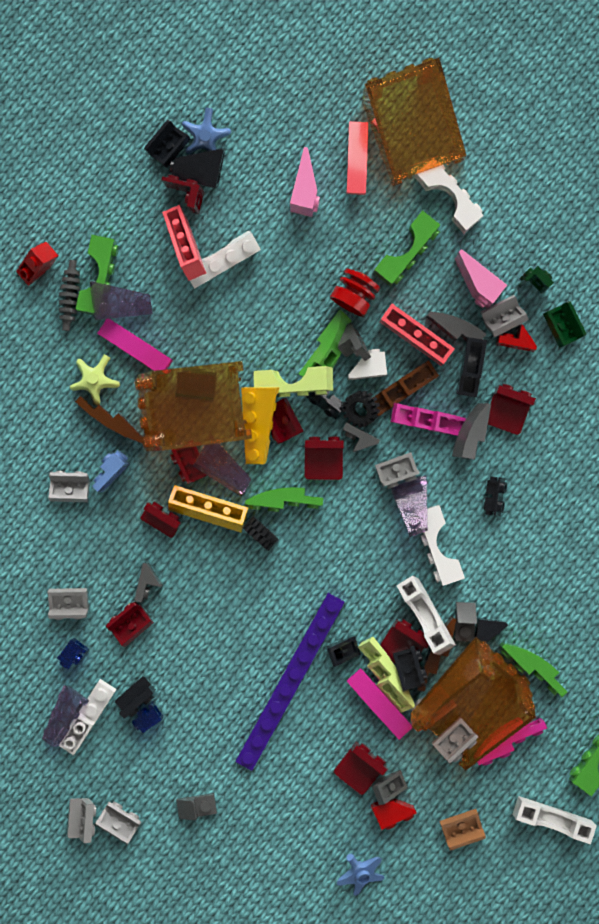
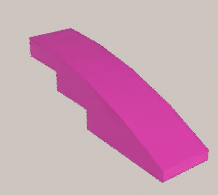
M108 317L97 333L161 376L165 374L173 361Z
M394 403L390 422L458 436L466 418Z
M361 668L347 680L348 684L399 740L413 728L412 724Z

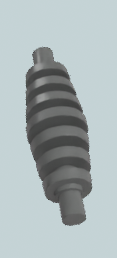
M69 260V267L63 273L68 275V277L62 278V282L67 283V285L62 284L60 286L61 290L66 291L59 292V297L65 298V300H59V305L64 306L59 308V312L64 313V315H59V320L63 322L62 331H70V324L76 318L71 316V314L77 313V310L72 308L76 307L77 301H73V299H78L79 295L74 292L80 291V287L75 286V284H80V279L75 278V276H80V272L76 269L77 261Z

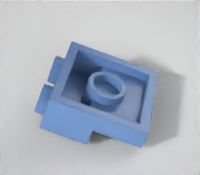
M118 450L113 454H107L101 462L103 464L100 466L105 473H100L93 480L95 484L92 487L97 492H104L130 465L127 462L128 457Z

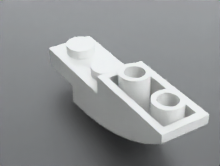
M100 679L58 743V746L74 755L104 711L116 689Z

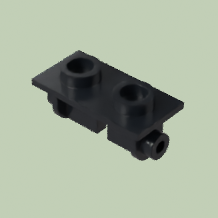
M327 391V395H315V392H309V396H305L313 405L320 407L327 416L333 417L335 420L342 412V409L345 408L343 406L344 402L336 396L332 395L330 399L326 398L330 393L329 391Z
M490 476V479L487 480L486 493L493 494V497H485L484 510L486 515H493L494 512V516H501V513H503L505 507L503 494L507 491L505 478L499 477L497 481L498 477Z

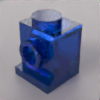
M73 638L57 659L60 660V665L69 669L73 664L77 665L83 658L81 653L85 654L89 648L76 638Z
M153 701L148 705L149 709L144 707L136 713L137 717L132 720L136 730H141L142 733L160 722L164 717Z

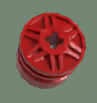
M346 268L343 273L346 277L340 278V282L345 288L336 286L330 295V299L345 310L364 317L370 308V304L365 298L374 300L376 296L373 293H378L380 287L365 274Z

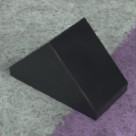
M477 618L473 645L479 650L505 629L508 624L502 620Z
M355 636L326 645L333 667L361 654Z

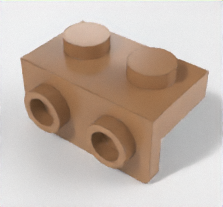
M476 809L440 821L449 850H454L486 838Z

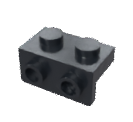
M167 120L144 149L151 158L167 168L191 139L187 134L176 128L170 120Z
M413 645L410 646V649L393 653L403 691L426 686L425 680H428L426 669L421 668L420 661H423L420 649L416 650Z
M144 676L115 700V703L121 709L119 714L123 719L128 715L130 718L139 711L137 707L142 703L148 704L154 698L152 694L156 689Z

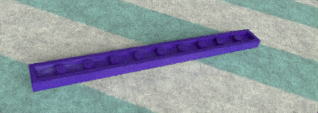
M329 592L327 593L235 762L251 771L254 769L345 601Z

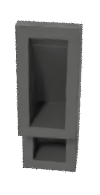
M431 311L426 316L454 341L459 336L466 342L468 337L483 339L486 336V333L478 327L458 317Z
M478 403L470 412L457 436L452 454L453 457L475 460L478 442H485L491 404Z

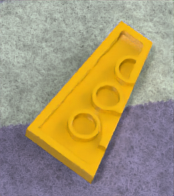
M279 387L241 388L246 464H265L267 462L270 444L269 436L270 430L273 427L272 418L276 410L277 403L275 401Z

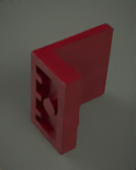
M174 175L162 176L161 181L167 188L187 192L185 203H187L188 209L192 213L199 214L204 191L198 185V182L187 179L186 182L181 181L179 177Z

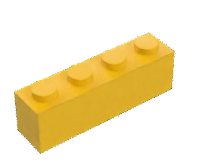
M174 485L168 501L169 511L242 533L248 514L247 507Z

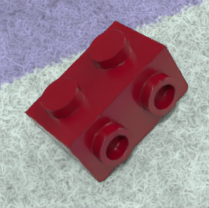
M287 398L276 402V410L272 418L271 436L278 444L286 442L304 432Z
M194 440L171 449V459L175 465H179L181 471L178 473L183 482L186 481L187 484H191L210 474Z
M155 501L153 503L147 502L144 507L145 511L140 519L168 537L173 538L182 524L179 521L180 517L171 511L169 514L162 510L163 506Z
M134 601L125 606L120 614L112 617L106 628L114 634L121 646L125 648L154 622L144 608Z

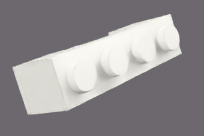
M432 158L416 172L414 178L426 191L438 189L445 191L452 197L455 204V213L452 221L463 234L482 219L484 215L482 214L481 207L476 203H472L467 191L461 190L458 187L457 180L445 172V167L439 160L436 161Z
M247 231L233 239L221 250L203 258L202 262L206 274L190 280L194 289L260 251L261 249L253 234Z
M440 505L416 512L417 517H414L417 527L422 529L423 535H421L423 545L428 546L430 552L427 554L430 564L435 566L436 571L433 574L436 582H440L444 586L464 579L459 560L445 557L437 547V534L441 527L446 524Z
M411 576L396 585L405 602L417 616L423 628L424 637L432 652L441 655L456 646L419 578Z
M520 796L517 798L513 811V816L518 821L533 826H545L588 844H591L597 826L590 819Z

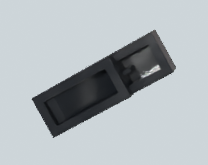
M467 338L457 395L477 397L487 340Z

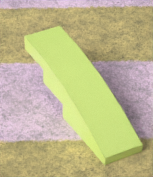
M374 637L361 642L358 648L370 661L367 667L379 679L376 686L401 713L414 708L415 704L410 692L403 691L398 670Z

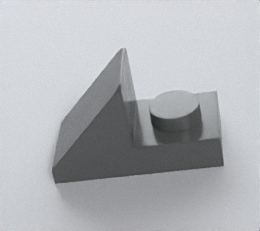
M350 322L347 324L340 339L338 349L345 357L354 353L357 357L361 356L366 361L371 358V355L360 333Z
M348 423L342 429L346 437L355 440V438L359 439L353 452L377 445L380 442L376 437Z
M144 562L142 565L134 601L141 603L144 601V598L148 599L150 588L147 587L148 584L158 587L163 586L151 565L147 562Z
M456 602L455 618L457 620L454 640L474 642L475 624H477L476 605L471 602Z
M401 770L377 778L374 781V786H372L379 805L386 804L408 788Z
M214 793L176 799L179 819L195 821L200 816L217 814Z

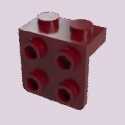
M499 385L495 388L490 402L491 408L488 425L519 435L529 408L534 405L536 398L531 397L532 394L527 391H514V387L510 385Z
M309 437V440H305L304 476L306 479H342L344 441H340V437H328V440H320V437Z
M404 619L402 621L395 620L380 644L393 663H395L393 653L410 649V646L413 645L416 650L420 649L422 652L424 647L428 648L429 646L424 637V632L420 629L416 632L411 628L412 624Z
M355 742L335 767L334 774L359 794L363 795L380 774L383 776L388 769L383 758L379 755L375 757L370 753L371 749L364 743L360 745L358 742Z

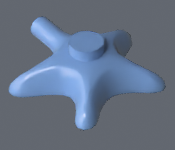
M205 107L204 120L200 125H195L188 121L182 122L183 128L194 138L193 143L185 150L187 154H191L199 149L215 150L216 141L231 134L229 128L218 129L212 126V108Z
M348 854L346 858L351 865V869L337 880V885L355 884L353 894L358 895L367 883L384 879L383 875L374 872L382 859L374 857L361 862L357 861L353 854Z

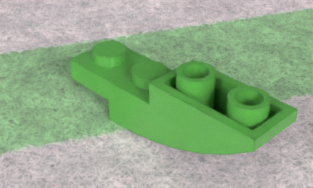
M339 310L317 339L320 343L319 347L298 373L302 378L308 367L328 366L333 368L342 353L338 349V344L347 324L352 322L343 311Z
M291 487L262 492L245 500V504L249 505V509L260 510V507L263 506L268 507V511L279 512V509H284V501L288 502V506L299 507L300 503L307 504V508L318 509L319 505L323 506V498L304 496L305 488Z
M503 642L500 644L503 648L501 653L508 660L512 658L516 662L514 666L522 674L526 672L530 675L535 670L533 674L541 682L545 680L549 684L547 689L553 695L559 694L563 697L567 693L563 686L555 679L560 672L547 661L522 647Z

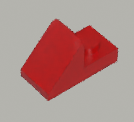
M522 324L518 327L516 338H514L513 334L503 333L496 340V345L530 352H534L537 349L535 342Z

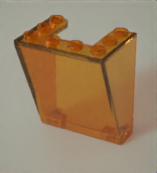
M428 58L422 61V64L416 66L411 64L400 72L391 71L383 78L378 79L375 77L367 81L364 86L362 104L392 186L402 184L401 180L410 179L415 174L447 163L449 165L453 161L457 164L465 160L467 155L439 58Z
M242 361L156 370L138 374L137 379H135L136 390H139L140 398H138L137 403L142 413L140 425L144 429L142 442L146 451H164L252 439L251 429L246 430L244 424H247V421L243 420L238 383L241 381V377L238 378V372L243 371Z
M476 637L411 712L412 727L418 732L422 729L424 731L430 729L439 737L461 717L478 736L476 739L477 743L471 749L466 748L462 752V761L459 762V765L467 770L536 718L535 705L532 701L533 695L529 686L530 682L526 676H521L512 664L508 665L499 653L493 652L485 641L482 642Z

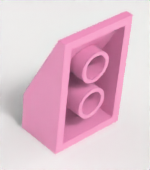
M304 147L290 201V212L312 217L313 212L317 213L320 197L317 196V186L308 148Z
M462 249L455 257V262L472 297L475 299L474 302L481 308H489L506 288L507 284Z

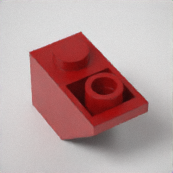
M44 242L30 249L16 272L29 286L51 268L59 255L47 242Z
M395 798L383 805H379L378 801L371 804L382 830L385 828L386 830L392 829L397 825V822L411 820L414 814H417L414 805Z

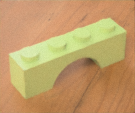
M328 366L308 367L304 377L293 384L286 383L278 371H254V387H279V397H291L290 393H297V396H309V392H315V395H327V391H333V368Z

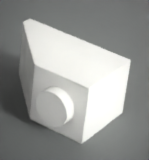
M380 349L368 350L371 358L366 361L362 358L348 375V380L386 376L385 352H380Z

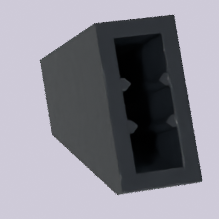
M220 148L177 157L174 161H171L169 172L172 173L171 175L179 177V180L186 181L191 179L197 181L200 185L217 188L226 149Z

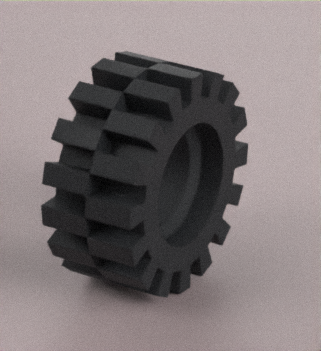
M358 391L345 399L346 402L343 403L345 408L342 409V412H346V414L343 416L344 418H349L348 423L353 422L352 426L356 427L358 425V428L365 427L378 418L379 415L377 414L380 413V409H377V407L380 405L375 403L377 398H372V393L367 394V391ZM361 402L366 406L367 413L365 416L357 413L355 409L356 403Z
M254 516L243 527L253 539L268 551L279 540Z

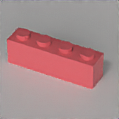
M177 205L162 212L180 267L188 281L206 274L188 219L181 206Z
M394 304L390 305L380 320L381 324L440 366L446 362L455 349Z

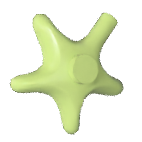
M104 354L99 364L94 368L88 366L82 359H78L76 363L81 371L82 379L70 385V389L72 391H88L94 404L100 405L101 389L118 388L120 386V382L112 380L104 374V369L111 358Z

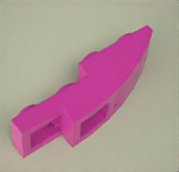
M519 718L509 723L486 741L475 757L478 765L486 766L491 764L495 758L510 756V752L515 751L512 743L518 744L525 741V737L542 734L543 730L547 729L545 721L539 718L524 724V721Z

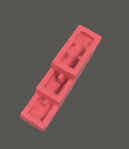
M349 122L346 194L366 195L368 122Z

